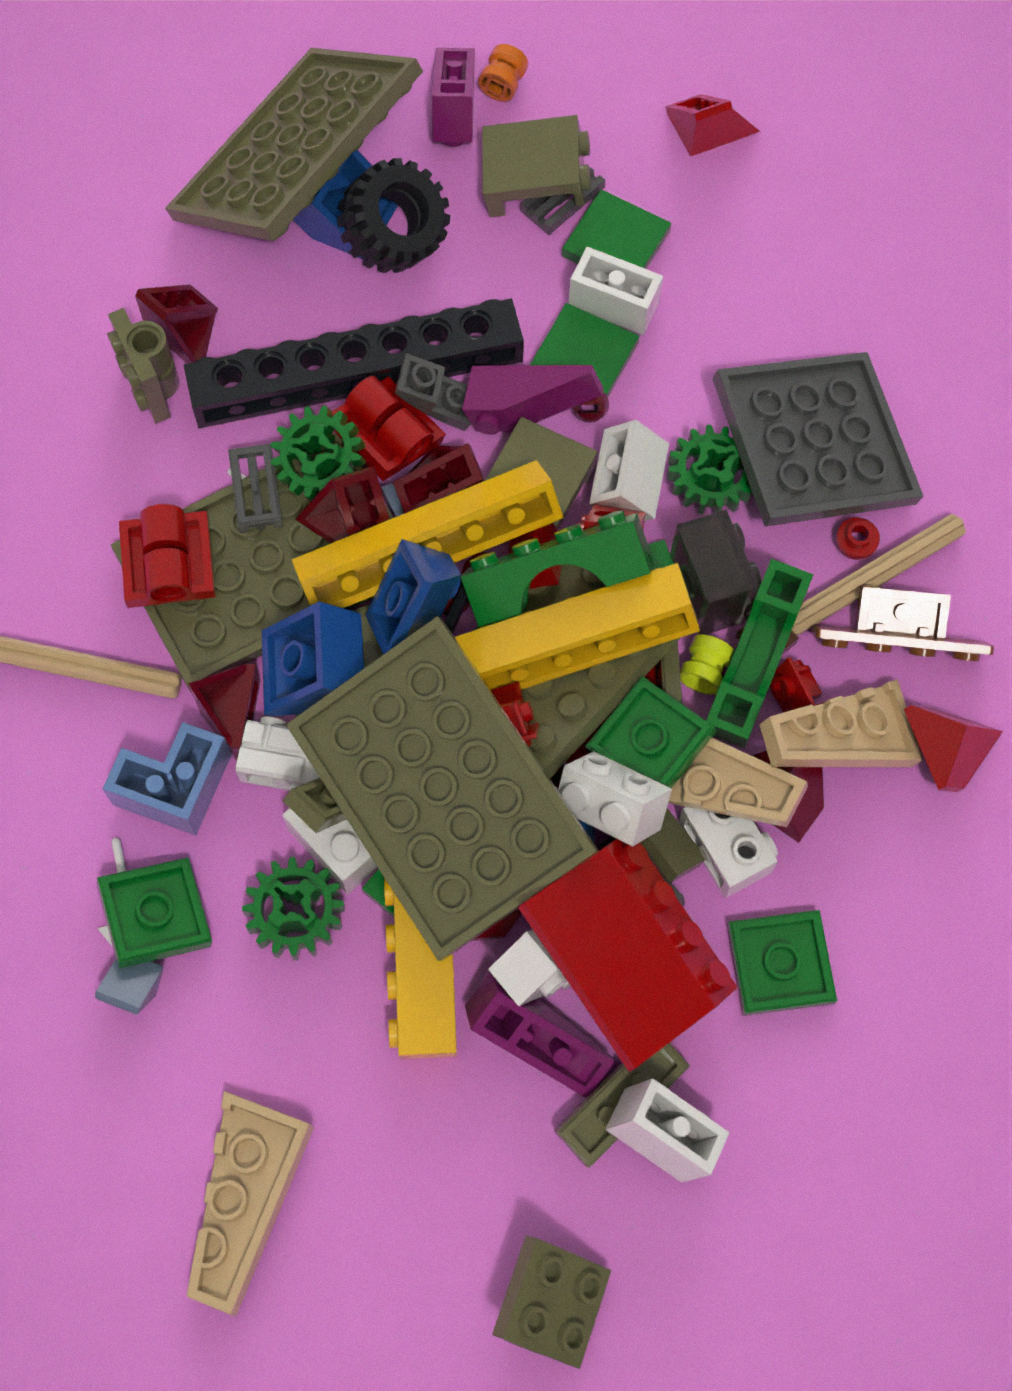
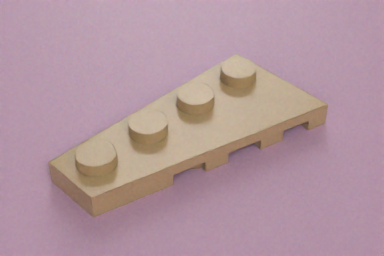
M898 679L887 682L878 688L873 689V687L860 690L854 695L844 698L842 696L835 697L820 705L813 706L811 704L770 716L759 724L771 767H913L923 761L919 744L904 712L906 704Z
M711 738L672 787L668 803L787 827L808 788L807 781L777 767H771L770 764Z
M224 1091L221 1109H223L220 1132H216L214 1142V1165L210 1183L207 1182L204 1197L206 1209L202 1229L198 1230L187 1297L236 1317L314 1127L307 1122Z

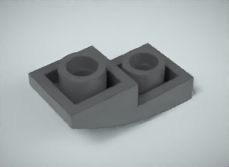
M406 353L403 356L395 394L414 408L436 420L466 431L471 423L462 408L468 384L444 376L445 367Z

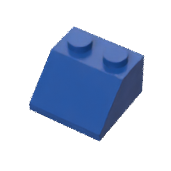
M358 150L352 152L339 167L338 173L320 188L314 195L312 203L302 209L293 221L312 239L350 254L349 251L353 247L350 242L343 243L340 235L345 232L344 227H338L337 217L344 213L338 210L339 201L345 197L343 192L373 165ZM380 198L379 212L387 226L398 204L392 200Z
M404 539L401 540L365 615L383 655L435 617L441 618L448 600L456 595L460 585L461 574L449 554Z
M319 601L262 630L264 715L283 716L301 714L364 669L360 613Z

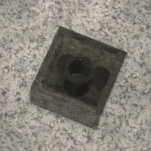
M727 509L676 525L670 557L674 564L678 563L692 607L698 619L697 622L700 629L697 632L698 635H707L747 622L758 589L762 583L757 565L754 561L748 562L743 550L745 548V538L742 529L738 523L732 524Z

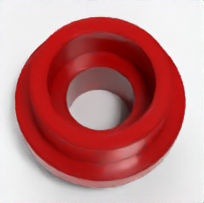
M856 517L844 521L836 534V543L842 554L854 560L871 556L876 551L880 542L878 529L872 522L864 518ZM852 533H860L866 540L857 541L852 537Z

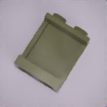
M578 115L482 126L483 197L490 217L506 216V201L573 194L576 206L585 205L584 190L591 189L589 164L584 165V156H590V140L588 131H581Z
M521 417L485 481L537 460L552 480L562 511L563 519L554 522L558 531L584 483L589 484L595 473L598 451Z

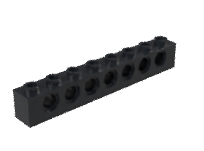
M512 298L505 300L491 299L484 301L480 305L460 309L455 307L447 308L440 313L421 317L407 316L400 321L381 325L367 324L357 330L342 333L328 332L317 338L302 341H284L273 347L258 350L244 349L236 354L218 358L204 357L194 363L184 364L192 409L198 429L346 399L361 381L370 376H375L380 382L390 377L397 384L403 356L406 353L445 367L444 376L446 377L471 373L472 366H506L523 362L524 339ZM481 333L483 336L472 337L470 334ZM433 341L443 342V343L440 344V345H431V344H429L430 342H433ZM393 349L402 350V352L397 354L389 353ZM354 357L362 358L358 362L347 361ZM311 366H321L317 370H307ZM271 374H279V375H280L279 377L274 378V379H267V378H266L267 376H269V375H271ZM231 382L239 383L234 387H224Z

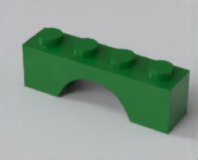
M623 510L616 511L597 519L598 526L582 530L580 524L573 525L554 533L555 540L539 544L538 539L534 538L514 545L512 547L513 553L497 558L496 553L491 552L470 560L471 567H468L463 573L461 580L478 627L522 614L528 604V593L532 579L541 571L552 566L565 564L585 568L595 574L606 587L650 574L654 561L638 514L635 513L625 517Z
M771 558L733 658L706 719L716 729L713 737L745 749L814 574Z

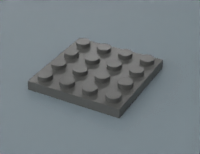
M868 352L718 369L713 376V383L765 527L916 505L923 498V493Z

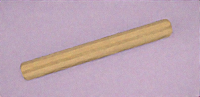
M954 514L948 515L803 602L792 631L798 636L812 628L813 625L820 623L858 600L860 585L879 587L961 538L966 533L963 520Z
M0 636L1 663L172 699L179 695L182 679L176 672Z

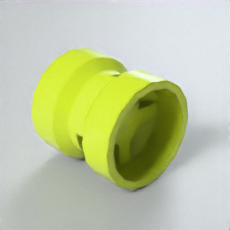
M705 634L696 635L689 648L690 660L684 662L680 669L681 683L699 693L715 695L723 680L721 673L723 669L729 667L735 651L728 643L719 638Z

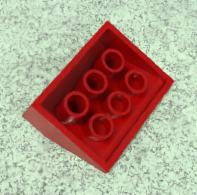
M619 839L614 840L599 850V853L566 873L518 906V909L629 1072L636 1069L715 1009L738 988L731 978L727 967L720 962L703 937L698 925L692 921L675 896L674 890L661 876L648 857L646 849L640 843L632 847Z

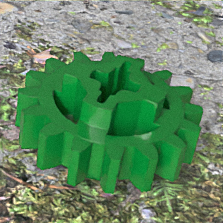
M322 405L319 415H316L309 406L305 407L304 418L299 419L293 413L290 414L289 419L292 426L289 429L282 426L277 428V431L283 436L282 442H271V447L280 453V456L271 460L272 466L282 470L277 476L278 480L284 485L290 483L289 491L296 496H299L304 491V495L309 501H312L331 479L355 472L353 470L355 466H362L366 463V460L357 454V451L366 447L365 442L361 438L355 437L360 431L353 422L346 424L348 418L341 411H338L332 417V411ZM333 430L341 435L345 448L334 444L335 435ZM322 447L328 452L317 454L315 460L309 456L313 455V453H320ZM293 460L302 463L301 472L304 474L303 478L297 474Z
M711 424L706 426L705 434L700 435L693 428L689 432L688 441L679 438L676 443V451H671L669 455L668 465L670 467H668L667 480L675 481L672 487V494L680 495L684 493L683 506L688 507L695 502L699 504L698 514L703 515L707 507H713L715 515L721 516L722 508L726 505L732 512H736L740 500L748 503L751 499L752 490L734 439L728 436L729 427L727 426L723 427L720 434L714 433ZM693 456L694 462L691 464L690 470L686 471V463ZM741 470V479L735 485L733 482L736 472Z
M290 857L288 868L281 869L280 865L273 861L271 862L273 873L270 876L259 871L255 874L260 883L259 888H246L247 896L254 902L242 906V911L245 916L254 919L250 920L245 926L249 934L261 932L256 939V943L261 949L267 947L270 943L273 944L272 953L276 958H279L284 950L288 949L293 961L298 960L300 949L307 948L308 952L315 956L317 955L315 944L318 941H322L329 946L333 943L328 930L330 928L341 930L343 926L341 920L334 916L336 913L345 911L344 901L333 899L342 893L339 883L327 885L331 879L330 871L325 868L316 874L314 860L309 859L304 868H299L295 857ZM288 881H301L299 884L294 885L283 884ZM323 895L325 909L320 920L315 913V905L320 901L319 897ZM268 897L273 903V911L267 916L268 921L265 923L264 905ZM282 898L287 903L291 902L295 906L301 904L306 919L301 914L297 915L293 911L287 913ZM289 932L306 933L298 937H285Z

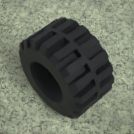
M393 158L388 163L386 160L377 162L343 192L345 197L339 201L338 210L344 213L337 217L338 227H344L345 232L340 237L344 244L350 242L353 249L349 253L354 258L359 255L364 258L362 265L369 269L374 265H377L378 272L387 273L392 269L394 273L402 272L407 268L410 269L434 253L440 247L439 243L446 238L448 232L444 227L450 224V215L444 213V210L449 207L448 198H441L439 192L443 190L440 182L438 181L434 184L429 179L432 173L426 168L421 172L417 170L418 163L410 160L403 165L402 158ZM380 198L392 200L404 211L408 222L407 236L397 234L385 225L379 212Z

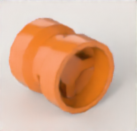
M509 44L496 45L489 57V65L485 66L478 79L480 89L494 100L504 102L511 100L518 89L517 80L522 79L528 68L529 61L526 55L515 46Z

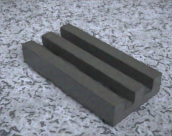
M591 167V189L584 190L585 204L594 198L601 189L605 188V179L600 175L595 177L594 170ZM564 194L525 199L521 202V212L545 233L550 235L584 205L576 206L575 197H573L547 220L543 218L556 206L564 203L569 198V195H571Z
M271 443L229 449V461L240 533L249 532L248 528L257 527V531L266 529L265 525L274 524V528L283 527L275 467L271 465V460L274 459ZM264 455L272 512L266 514L263 511L256 456ZM247 458L255 513L253 516L246 515L239 459Z

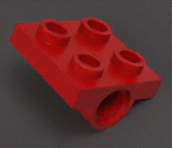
M370 376L361 381L350 392L343 405L332 411V417L338 411H341L348 418L346 424L353 422L360 431L355 437L361 438L365 442L366 447L357 451V454L366 460L365 464L368 467L374 466L377 476L384 482L441 445L446 433L427 414L414 408L396 395L395 389L397 384L390 377L380 382L375 376ZM333 430L342 439L341 435Z
M157 504L143 509L140 512V519L119 521L124 601L127 608L216 598L210 524L207 511L184 513L183 509L176 505Z

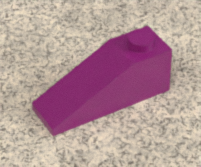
M436 48L432 91L433 142H442L447 146H459L465 142L472 143L475 48Z
M592 365L472 366L462 410L475 431L488 435H494L499 432H513L521 417L537 423L601 396L603 386Z
M490 971L465 1004L472 1031L585 1098L595 1090L615 1062L614 1057L539 998L518 1006Z

